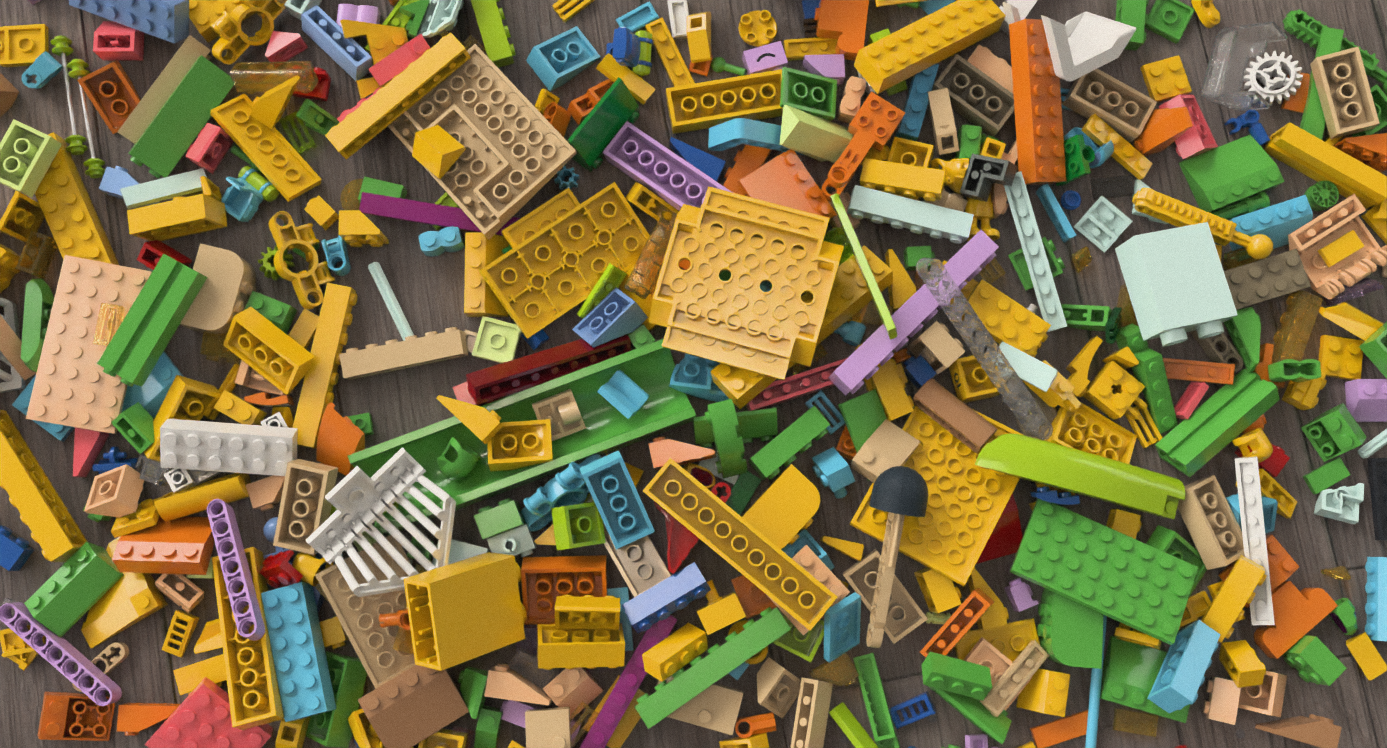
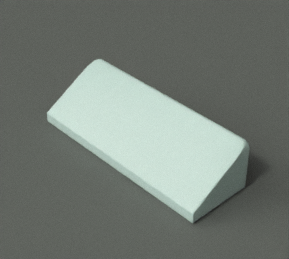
M1003 341L991 361L992 364L1044 392L1048 391L1058 373V370Z

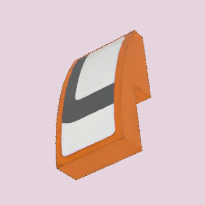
M261 392L244 397L245 401L263 407L294 405L293 398L289 395L271 398V394Z

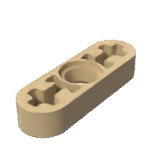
M123 642L112 643L91 662L96 666L98 661H103L106 664V669L103 673L108 675L127 658L129 648ZM116 648L121 649L119 652L120 656H114L111 659L108 658L116 652ZM90 677L89 682L92 686L94 685V679ZM72 683V685H73V687H74L75 690H77V691H79V692H82L79 688H77V687Z

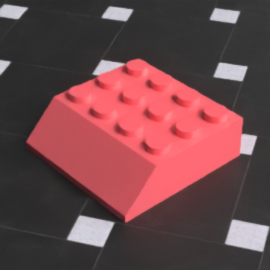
M205 677L145 745L148 748H262L272 736L273 728L269 724L245 730L233 728L228 693Z

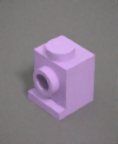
M1021 578L1010 581V586L1004 588L1014 611L1020 612L1038 604L1037 600L1031 598L1033 593L1030 586L1022 582Z

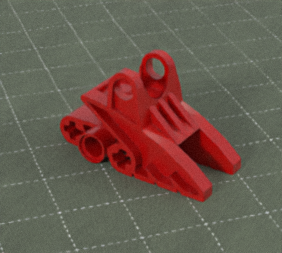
M719 482L711 489V492L717 495L718 491L716 488L721 489L724 487L726 496L722 495L719 499L725 503L730 497L731 489L728 484ZM654 501L655 507L665 517L668 540V570L674 574L681 565V560L684 561L691 551L690 548L694 547L699 538Z

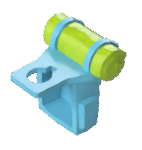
M248 165L240 170L238 178H226L232 186L226 189L221 200L225 203V210L239 221L248 222L257 212L258 206L263 199L272 202L278 197L280 192L271 182L260 175L257 170L252 169Z

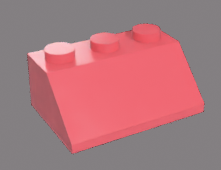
M1178 95L1158 106L1160 109L1187 107L1193 127L1175 140L1176 152L1182 159H1189L1218 147L1194 95Z

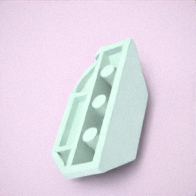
M430 0L417 36L422 34L424 38H430L452 30L457 23V16L463 7L464 1Z

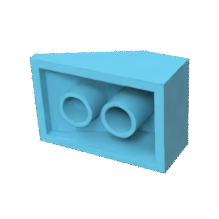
M576 26L534 46L526 61L547 89L552 91L571 80L596 62L601 56Z

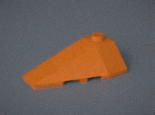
M1187 107L1153 109L1141 134L1134 139V148L1144 156L1162 152L1193 127Z

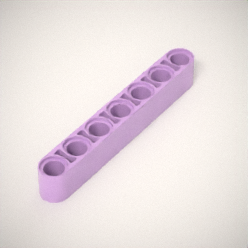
M214 499L207 506V514L237 630L241 636L256 641L263 637L265 626L235 513L230 505L221 499ZM223 507V511L218 514V511ZM228 526V530L223 534V530ZM233 546V550L228 553V549ZM238 565V570L233 573L234 567ZM244 584L243 590L238 593L239 587ZM249 604L248 611L243 613L244 607ZM254 624L255 628L253 632L249 634L248 630L250 626Z
M6 603L0 607V620L99 706H105L120 700L122 695L121 688L67 640L57 636L37 621L24 603ZM12 608L15 610L14 617L11 614ZM28 621L31 624L30 630L27 629ZM44 635L47 639L46 644L42 641ZM59 649H61L62 651L61 658L58 656ZM74 663L78 665L77 672L74 670ZM90 677L94 679L93 686L89 682ZM106 690L110 693L109 700L105 697Z

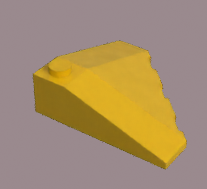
M120 537L108 543L106 551L111 558H113ZM122 572L123 576L89 609L86 622H83L81 631L91 649L168 605L162 593L155 588V580L151 573Z

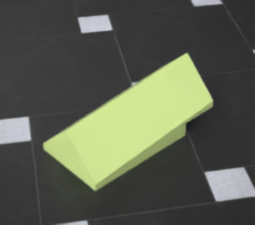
M788 105L783 106L780 145L821 162L827 160L835 163L854 136L847 132V127Z

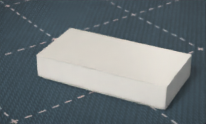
M667 0L673 39L687 38V16H689L687 0Z

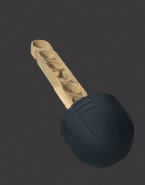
M896 466L885 470L878 476L872 489L870 507L889 513L870 613V623L868 624L866 636L868 647L880 648L882 644L883 628L886 623L905 515L925 517L928 502L927 484L918 472L909 467Z

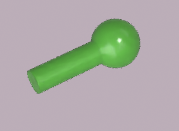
M715 57L711 62L712 70L717 73L727 71L740 76H744L747 73V69L728 64L722 57Z
M235 145L232 147L231 153L250 164L251 168L257 170L259 174L262 173L240 148Z

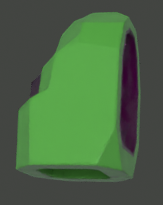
M1348 598L1338 599L1335 601L1338 606L1328 615L1344 635H1352L1358 627L1355 607Z

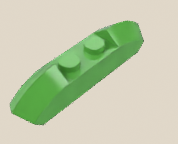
M32 279L26 284L21 359L33 372H37L50 319V309L54 302L53 293L43 279Z

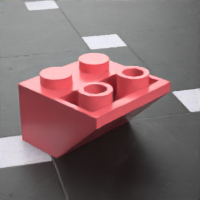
M103 21L94 32L93 52L103 61L143 60L145 33L114 21Z

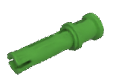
M1262 191L1256 196L1247 197L1237 204L1212 212L1211 214L1228 220L1244 213L1247 214L1260 208L1269 207L1270 199L1267 193Z

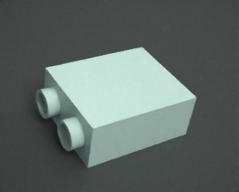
M1208 222L1135 235L1115 248L1143 341L1160 338L1163 347L1171 346L1188 340L1186 332L1194 330L1197 331L1199 339L1213 337L1225 332L1222 325L1223 322L1238 315Z

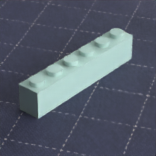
M855 185L852 190L847 210L848 214L857 219H863L864 217L871 219L873 223L882 224L884 222L891 224L893 228L902 229L904 227L910 229L913 233L921 234L924 232L930 234L933 238L941 239L944 237L957 244L965 242L969 238L974 214Z

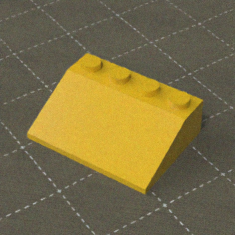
M1081 403L1073 412H1069L1064 407L1059 408L1044 437V441L1129 464L1137 435Z

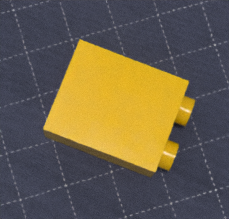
M487 552L404 578L416 665L442 671L525 639L524 623L527 615L525 607L520 601L518 583L521 580V570L515 561V556Z

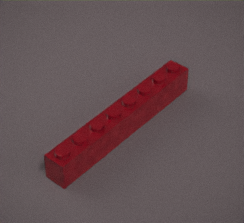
M626 334L592 347L585 340L579 339L466 374L468 392L478 405L543 384L631 351V341Z

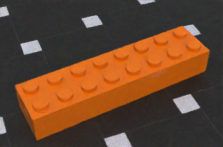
M1024 19L1009 24L1018 171H1022L1026 185L1065 182L1066 169L1060 78L1054 72L1043 21L1040 19Z

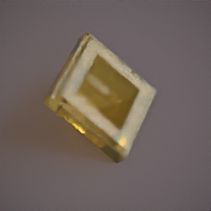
M1087 246L1072 254V260L1078 273L1092 261Z

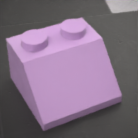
M1356 379L1345 382L1346 406L1356 422H1387V379Z

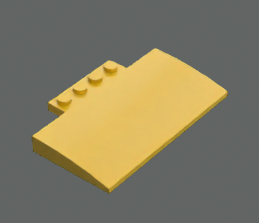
M615 182L581 204L568 187L502 230V234L512 249L479 270V272L528 339L587 299L609 263L626 272L659 249Z

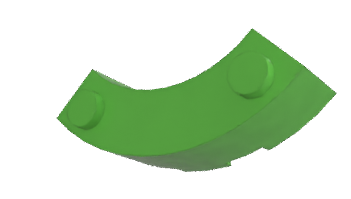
M728 399L707 405L708 412H704L707 425L711 424L716 444L718 461L715 462L717 473H722L723 479L747 473L746 459H743L745 452L741 435L737 436L736 433L739 432V423L733 400Z

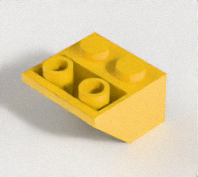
M339 210V236L347 244H350L351 247H362V244L382 247L383 244H389L387 237L360 210Z

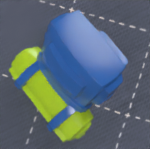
M627 27L614 29L613 43L607 44L606 55L608 53L611 54L613 50V58L618 64L633 67V72L639 76L649 75L650 68L652 67V34L645 30H640L634 34Z

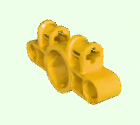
M241 0L243 4L238 5L231 15L223 10L222 16L215 23L210 24V27L221 37L212 47V55L224 64L229 65L234 63L250 45L258 46L266 43L274 31V20L286 8L284 4L287 0ZM258 11L257 15L262 18V27L255 33V36L248 37L241 30L242 20L246 18L249 12ZM227 49L226 56L222 57V52Z
M279 211L269 220V228L278 248L274 256L275 270L283 279L292 282L301 306L307 310L314 309L323 302V293L320 286L335 281V278L330 274L327 261L318 263V255L313 246L320 243V241L316 239L313 232V223L295 227L291 215L285 211ZM276 218L282 219L285 225H278ZM297 248L304 252L306 261L309 262L308 270L293 273L287 269L288 266L283 261L285 249L290 251ZM308 295L314 296L315 303L309 302Z

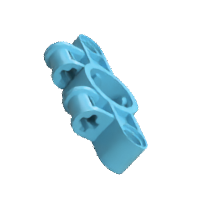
M592 455L580 464L575 462L569 463V467L563 472L555 474V477L549 480L544 488L539 487L535 494L523 500L525 507L521 513L530 531H538L553 520L551 508L582 504L586 500L587 493L590 491L582 476L580 467L600 459V455Z

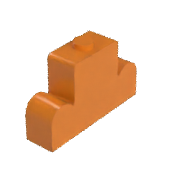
M820 0L819 8L815 9L814 20H817L816 36L837 39L835 53L844 54V59L855 61L858 51L864 48L869 0Z
M1284 581L1271 591L1275 625H1267V627L1256 629L1254 641L1268 658L1278 659L1338 605L1321 588L1308 587L1299 591L1291 581Z

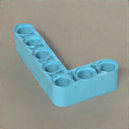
M735 118L709 128L708 149L712 151H723L741 144L783 152L790 150L780 145L781 125L746 118Z

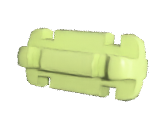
M927 612L926 617L928 620H926V623L945 624L951 617V614L947 613L945 615V613L934 612L931 614Z

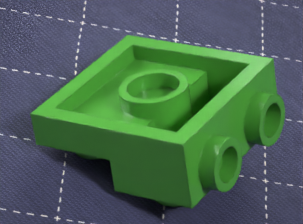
M1046 237L1041 238L1052 276L1056 278L1064 274L1062 269L1066 267L1061 257L1056 259L1053 251L1057 249L1051 239L1047 241ZM1021 248L1009 254L1008 256L1025 290L1028 291L1034 288L1023 249Z

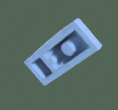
M116 166L115 169L106 167L99 190L107 195L123 199L120 191L121 188L140 183L128 174V170L119 166ZM155 202V203L147 204V205H145V206H149V205H153V204H158V203H160V202Z

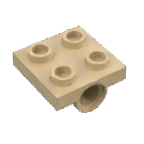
M571 389L532 403L538 420H551L552 441L586 428Z

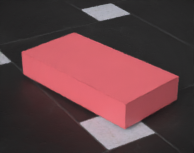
M1190 382L1174 407L1176 418L1189 419L1209 388L1205 382Z

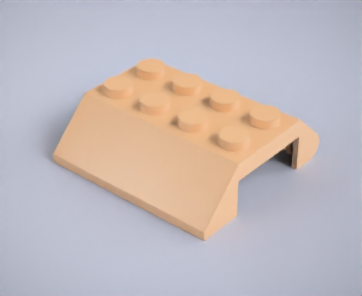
M1355 194L1288 235L1289 251L1297 249L1310 282V287L1327 299H1332L1339 293H1342L1345 289L1343 284L1351 287L1377 270L1376 265L1383 267L1387 264V245L1380 247L1358 216L1366 211V209ZM1354 230L1364 247L1328 268L1318 250L1347 232Z

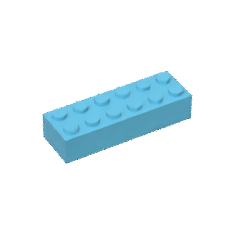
M299 582L261 593L285 722L296 721L336 710L312 585L306 582Z

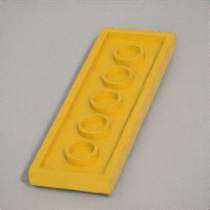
M245 93L211 110L210 115L288 202L321 184L322 179L275 127L271 129L250 116L253 107H251L252 101Z

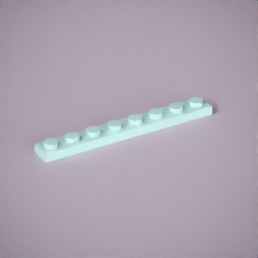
M1020 171L1015 174L1012 187L1004 185L1041 314L1043 320L1051 325L1047 331L1050 332L1068 326L1023 174Z

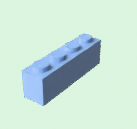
M318 5L301 14L302 30L355 81L370 73L368 69L372 67V57L352 38L345 39L342 28Z

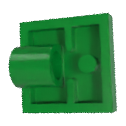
M1075 135L1064 141L1066 181L1056 183V186H1063L1091 173L1089 163L1094 161L1095 153L1090 146L1085 145L1083 135Z

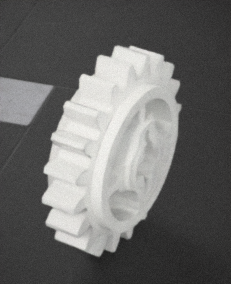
M1273 51L1271 57L1265 52L1264 59L1257 56L1256 63L1251 61L1249 64L1250 68L1245 70L1246 75L1243 81L1246 82L1244 89H1249L1247 95L1255 94L1253 101L1261 98L1262 105L1266 100H1269L1270 106H1272L1274 100H1277L1278 104H1281L1282 98L1289 101L1290 94L1296 95V89L1301 86L1299 81H1302L1303 75L1300 74L1302 67H1297L1298 60L1291 62L1292 55L1284 58L1285 52L1277 56L1276 51ZM1281 68L1288 73L1290 78L1285 77L1286 74L1281 71ZM1256 79H1260V83L1264 85V88L1259 86Z

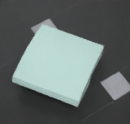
M1101 195L1076 223L1074 228L1105 253L1133 220Z

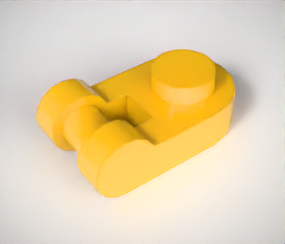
M1191 0L1192 6L1205 27L1213 28L1220 22V13L1215 8L1213 0Z

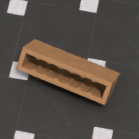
M933 378L929 379L913 397L915 406L976 454L998 430Z

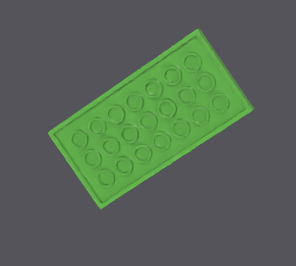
M1037 499L1010 572L1172 645L1175 642L1198 567L1055 503Z

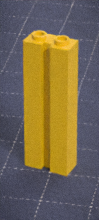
M1290 122L1270 136V141L1264 147L1267 154L1317 182L1323 180L1330 181L1338 188L1339 194L1345 198L1355 194L1365 209L1387 200V176Z

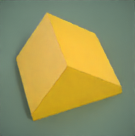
M439 125L415 133L412 156L437 178L441 179L466 148Z

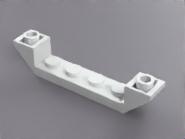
M280 412L261 421L262 426L289 428ZM174 468L165 473L164 476L173 493L200 485L222 472Z

